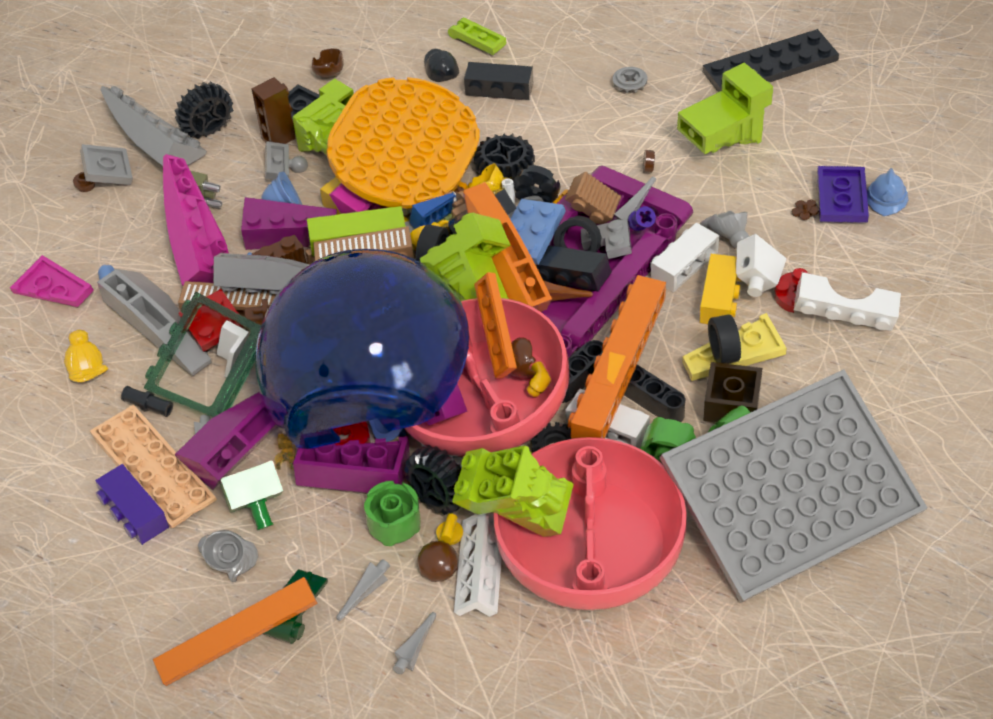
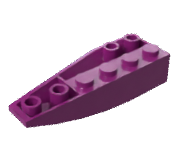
M296 370L213 417L175 453V456L208 487L214 490L219 485L220 480L227 477L295 409L282 400L281 394L300 378L302 374Z

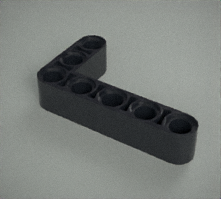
M599 340L588 341L568 358L569 382L562 403L570 401L579 389L585 388L588 375L594 372L596 357L598 355L601 356L603 353V342ZM637 365L624 396L657 417L682 422L685 418L686 398L684 394Z

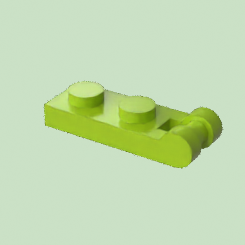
M464 17L457 22V25H452L448 29V34L452 39L459 38L491 55H494L506 45V37Z

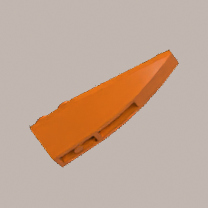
M486 182L463 190L467 214L476 213L499 219L511 246L492 257L508 299L527 304L540 312L547 310L552 298L524 242Z

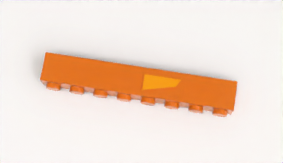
M637 275L634 284L629 285L626 302H621L618 313L619 317L612 322L611 335L604 339L603 353L601 356L598 355L596 357L594 372L589 374L586 380V390L584 393H580L578 397L577 410L575 413L572 412L570 414L568 427L571 428V439L606 437L666 299V282Z

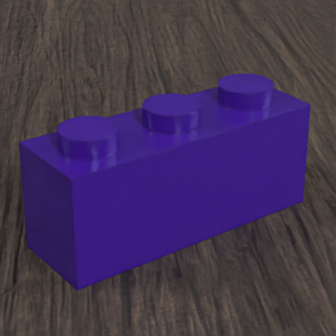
M123 464L95 480L99 489L96 492L98 499L104 506L108 504L111 507L109 510L117 522L122 521L124 523L123 527L131 539L136 537L141 545L169 528L163 510Z

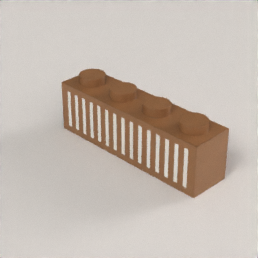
M409 226L314 242L316 266L341 276L415 263Z
M185 281L178 300L180 311L221 289V286H214V283ZM237 287L233 291L222 290L244 322L245 308L262 306V299H267L269 305L279 304L278 294L269 293L268 289H260L259 292H246L245 288Z

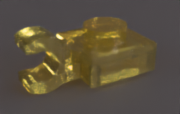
M283 423L282 434H278L279 450L282 449V451L275 456L277 470L281 469V463L284 461H289L290 468L294 469L293 462L296 456L297 438L293 423Z

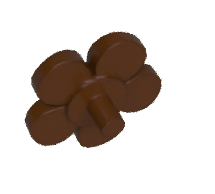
M811 199L807 202L799 200L795 203L796 208H793L791 211L793 216H800L801 220H808L810 215L815 216L819 213V208L816 207L815 200Z

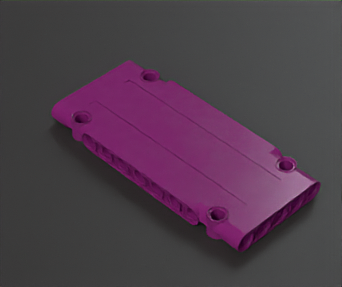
M602 165L598 166L591 173L592 177H595L599 182H603V185L609 187L610 190H614L615 193L621 195L615 213L645 185L643 182ZM651 187L640 208L643 206L650 207L655 212L656 220L652 226L642 231H634L629 228L632 254L608 259L612 273L599 291L568 287L591 291L593 293L592 297L551 301L547 310L541 312L552 321L560 332L568 358L585 343L591 341L618 310L621 302L627 299L628 287L630 284H634L637 275L646 277L651 271L650 265L654 257L663 253L671 242H675L676 233L693 215V208L688 202ZM567 195L563 196L557 203L564 205L566 210L560 224L570 217L582 216L589 218L582 211H576L571 207V203L565 200ZM614 215L611 221L617 220V217ZM573 226L566 231L564 242L567 248L584 250L581 239V229H584L583 227ZM554 236L549 243L550 246H554ZM606 245L601 246L597 253H604L607 256Z

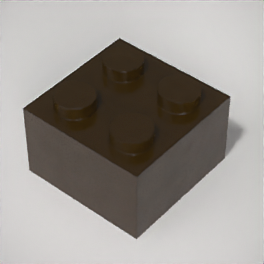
M711 362L704 401L703 421L717 423L731 410L739 406H745L750 412L758 410L763 368Z

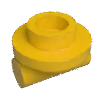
M448 514L446 521L441 523L436 530L437 539L450 545L461 541L463 536V528L457 522L458 517L455 514Z

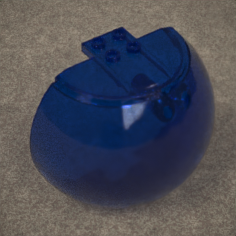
M379 249L345 250L322 257L302 269L282 287L271 302L263 318L255 351L256 377L263 403L273 422L283 435L296 448L312 449L339 443L340 437L333 428L378 419L388 431L420 425L435 417V412L439 411L448 400L459 381L469 348L468 320L461 301L448 284L427 266L411 257Z

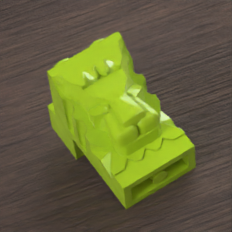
M744 62L723 73L722 91L678 112L677 130L704 154L709 152L715 153L723 146H732L738 142L739 144H759L762 142L764 108L772 104L773 86Z
M334 78L319 89L320 97L293 116L299 151H323L327 156V142L330 131L354 94L352 88Z
M468 213L461 218V221L454 225L457 234L447 237L446 242L429 249L427 254L420 258L421 263L424 264L429 274L434 279L437 278L440 288L445 291L448 305L477 298L474 284L487 272L496 274L501 298L508 299L492 260L493 256L511 246L499 219L476 213Z
M525 445L496 452H489L483 448L466 452L461 462L462 468L459 479L454 487L453 503L477 515L491 512L498 513L543 537L561 535L573 483L565 478L557 479L552 473L547 471L546 467L539 466L537 460L531 455L529 447Z

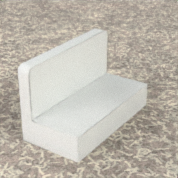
M226 320L221 328L217 355L227 360L224 377L229 379L243 359L240 358V353L245 351L249 332Z

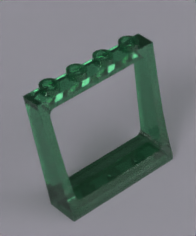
M195 291L192 299H187L183 303L181 308L183 315L180 321H175L169 330L170 340L167 344L163 343L157 353V356L160 358L156 366L151 365L145 375L147 382L143 389L213 418L232 407L271 333L265 327ZM201 306H206L251 331L211 406H205L159 387L162 376Z

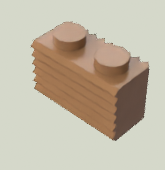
M583 172L576 176L571 183L572 185L566 194L565 200L571 203V207L574 210L582 211L588 215L589 219L595 222V224H605L611 221L620 202L621 195L615 193L614 190H610L609 187L603 185V182H599L588 172Z

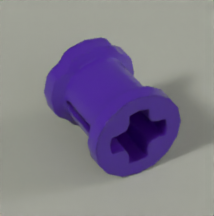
M647 206L631 212L628 216L629 227L634 231H642L652 226L656 220L655 212Z

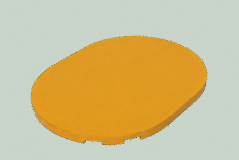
M394 77L380 79L377 83L361 87L346 104L330 131L327 142V159L338 180L356 195L387 207L402 206V208L409 209L414 204L453 193L458 187L478 147L480 130L476 123V117L468 106L459 101L460 98L456 94L438 84L407 77V80H395Z

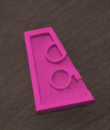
M43 255L10 287L14 294L78 307L94 291L89 283Z

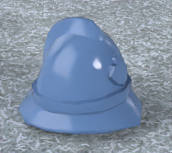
M890 168L887 173L879 175L867 188L868 205L872 210L884 217L898 213L905 208L909 201L906 187L902 179L894 173L893 168Z
M279 172L277 178L272 180V183L266 187L261 196L263 200L303 205L285 172Z

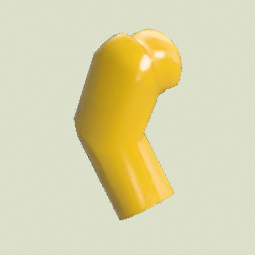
M540 361L535 362L531 366V370L535 371L536 375L530 380L527 392L533 397H538L551 382L550 375Z

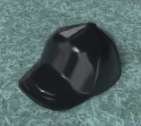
M436 48L431 49L425 55L426 74L432 81L443 82L458 76L459 67L455 57L450 52Z

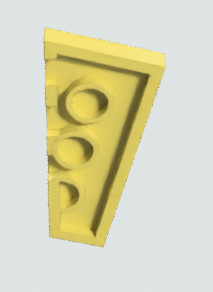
M767 313L759 316L758 321L752 324L748 322L738 330L741 342V358L739 362L729 364L747 366L786 355L787 348ZM710 343L684 355L682 360L691 381L708 377L711 362H716Z

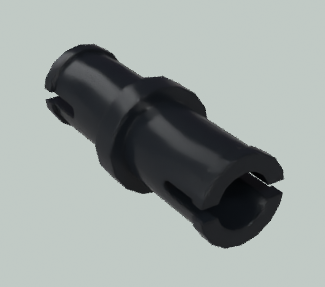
M126 386L121 393L122 401L137 405L143 411L150 410L168 417L173 410V402L156 397L150 391L142 392Z

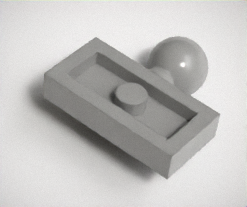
M266 142L265 179L274 180L279 172H285L289 178V168L295 173H302L307 170L308 162L304 157L296 156L293 159H289V145Z

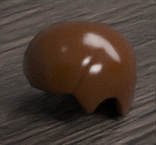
M334 48L322 50L319 59L315 57L312 59V71L322 78L338 75L344 66L343 53L341 50Z
M519 337L511 342L517 366L511 374L519 378L532 379L536 375L535 371L529 369V366L536 361L532 356V345L530 340Z
M431 541L424 545L417 558L420 574L432 582H443L452 577L459 564L456 551L449 543L444 541Z

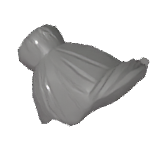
M728 211L718 215L714 214L700 222V225L705 228H711L718 235L730 239V243L734 248L737 247V242L749 237L745 231L748 212L735 214L732 211Z
M219 530L202 537L198 543L199 552L204 557L206 563L215 570L228 573L231 582H236L237 576L254 567L258 559V550L255 545L233 531Z

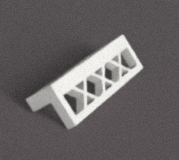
M492 512L479 515L474 514L462 522L463 536L460 543L454 613L459 616L474 609L489 617L498 612L502 557L494 533V514ZM477 524V527L471 535L472 526ZM475 545V550L469 557V553ZM473 568V573L467 580V576ZM471 591L470 601L465 602L466 597Z

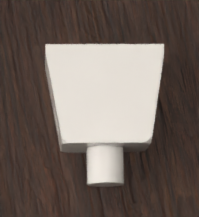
M757 234L737 242L736 275L748 285L747 293L750 296L759 297L762 295V292L776 287L786 258Z

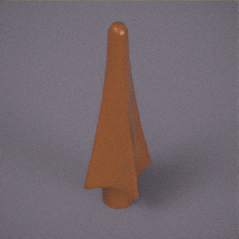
M544 281L552 298L551 301L593 296L591 291L568 288Z

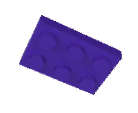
M818 166L817 181L820 222L868 223L869 212L865 167Z

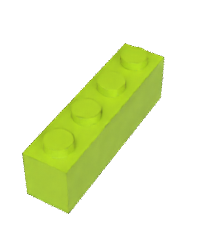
M402 206L307 219L312 256H315L314 242L406 227Z

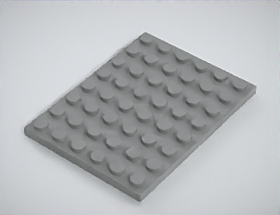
M844 369L660 456L662 464L682 493L686 507L740 603L927 509L926 504Z

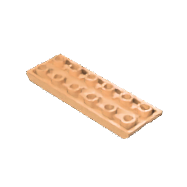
M134 404L90 430L95 441L116 466L123 464L163 510L169 528H174L194 513L217 500L198 476L175 456L176 452Z

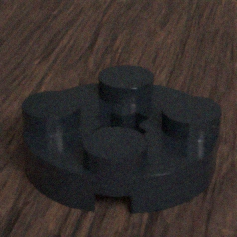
M530 165L527 169L522 170L523 168H521L517 172L514 179V189L518 200L530 196H539L543 202L553 203L557 199L561 186L559 180L556 182L553 178L554 174L550 170L541 166Z

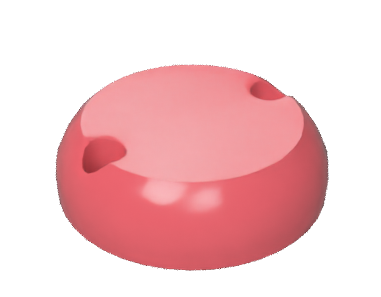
M477 298L452 303L432 312L468 412L428 425L412 397L413 389L407 383L405 384L400 376L403 373L396 360L392 361L390 358L386 373V387L391 406L399 422L414 439L423 445H430L432 448L437 446L441 451L446 450L448 455L464 457L467 451L481 448L489 452H496L519 447L531 440L555 416L568 388V354L563 338L552 321L543 313L527 304L501 298L511 342L519 337L530 340L532 356L536 359L535 362H542L551 377L550 385L546 390L541 392L538 397H533L527 392L531 379L519 378L511 373L503 379L495 378Z
M588 437L564 440L545 446L531 454L537 460L539 466L546 467L547 471L552 473L557 479L565 478L574 484L561 535L543 537L494 512V533L498 549L512 575L523 586L548 602L578 610H602L618 607L647 594L659 585L675 566L686 534L685 500L678 487L670 478L664 465L650 454L635 446L605 438Z

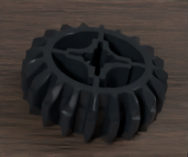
M211 81L208 84L202 82L200 86L195 84L194 89H187L188 93L181 95L182 101L176 102L178 107L174 110L176 122L182 131L188 133L190 137L197 139L202 135L207 137L208 134H214L217 130L221 131L220 128L223 125L227 126L226 120L231 119L230 113L234 111L232 108L234 103L229 96L230 94L221 85Z
M504 133L502 136L495 134L493 138L487 137L486 141H480V145L477 147L474 155L475 169L479 175L487 166L495 163L502 172L503 177L512 179L513 183L517 172L521 168H523L522 170L527 169L528 166L534 165L535 162L532 145L529 144L528 140H523L522 136L515 137L513 133L510 136Z
M428 445L420 449L418 448L405 462L406 467L404 471L407 474L405 478L410 482L409 486L415 490L420 498V502H424L428 509L433 508L437 514L440 512L444 515L452 514L461 508V506L452 502L455 494L454 487L461 472V464H457L454 456L450 457L446 450L441 451L437 446L432 448Z

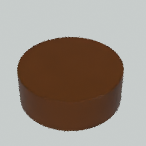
M645 150L643 172L652 173L654 170L655 152L653 150Z

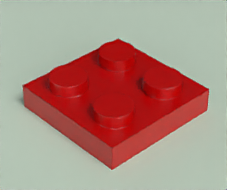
M222 289L178 313L203 352L219 343L221 328L226 320L245 329V322Z

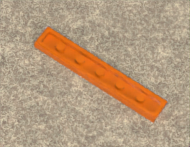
M305 577L299 579L154 658V664L165 686L170 685L315 606L318 602Z

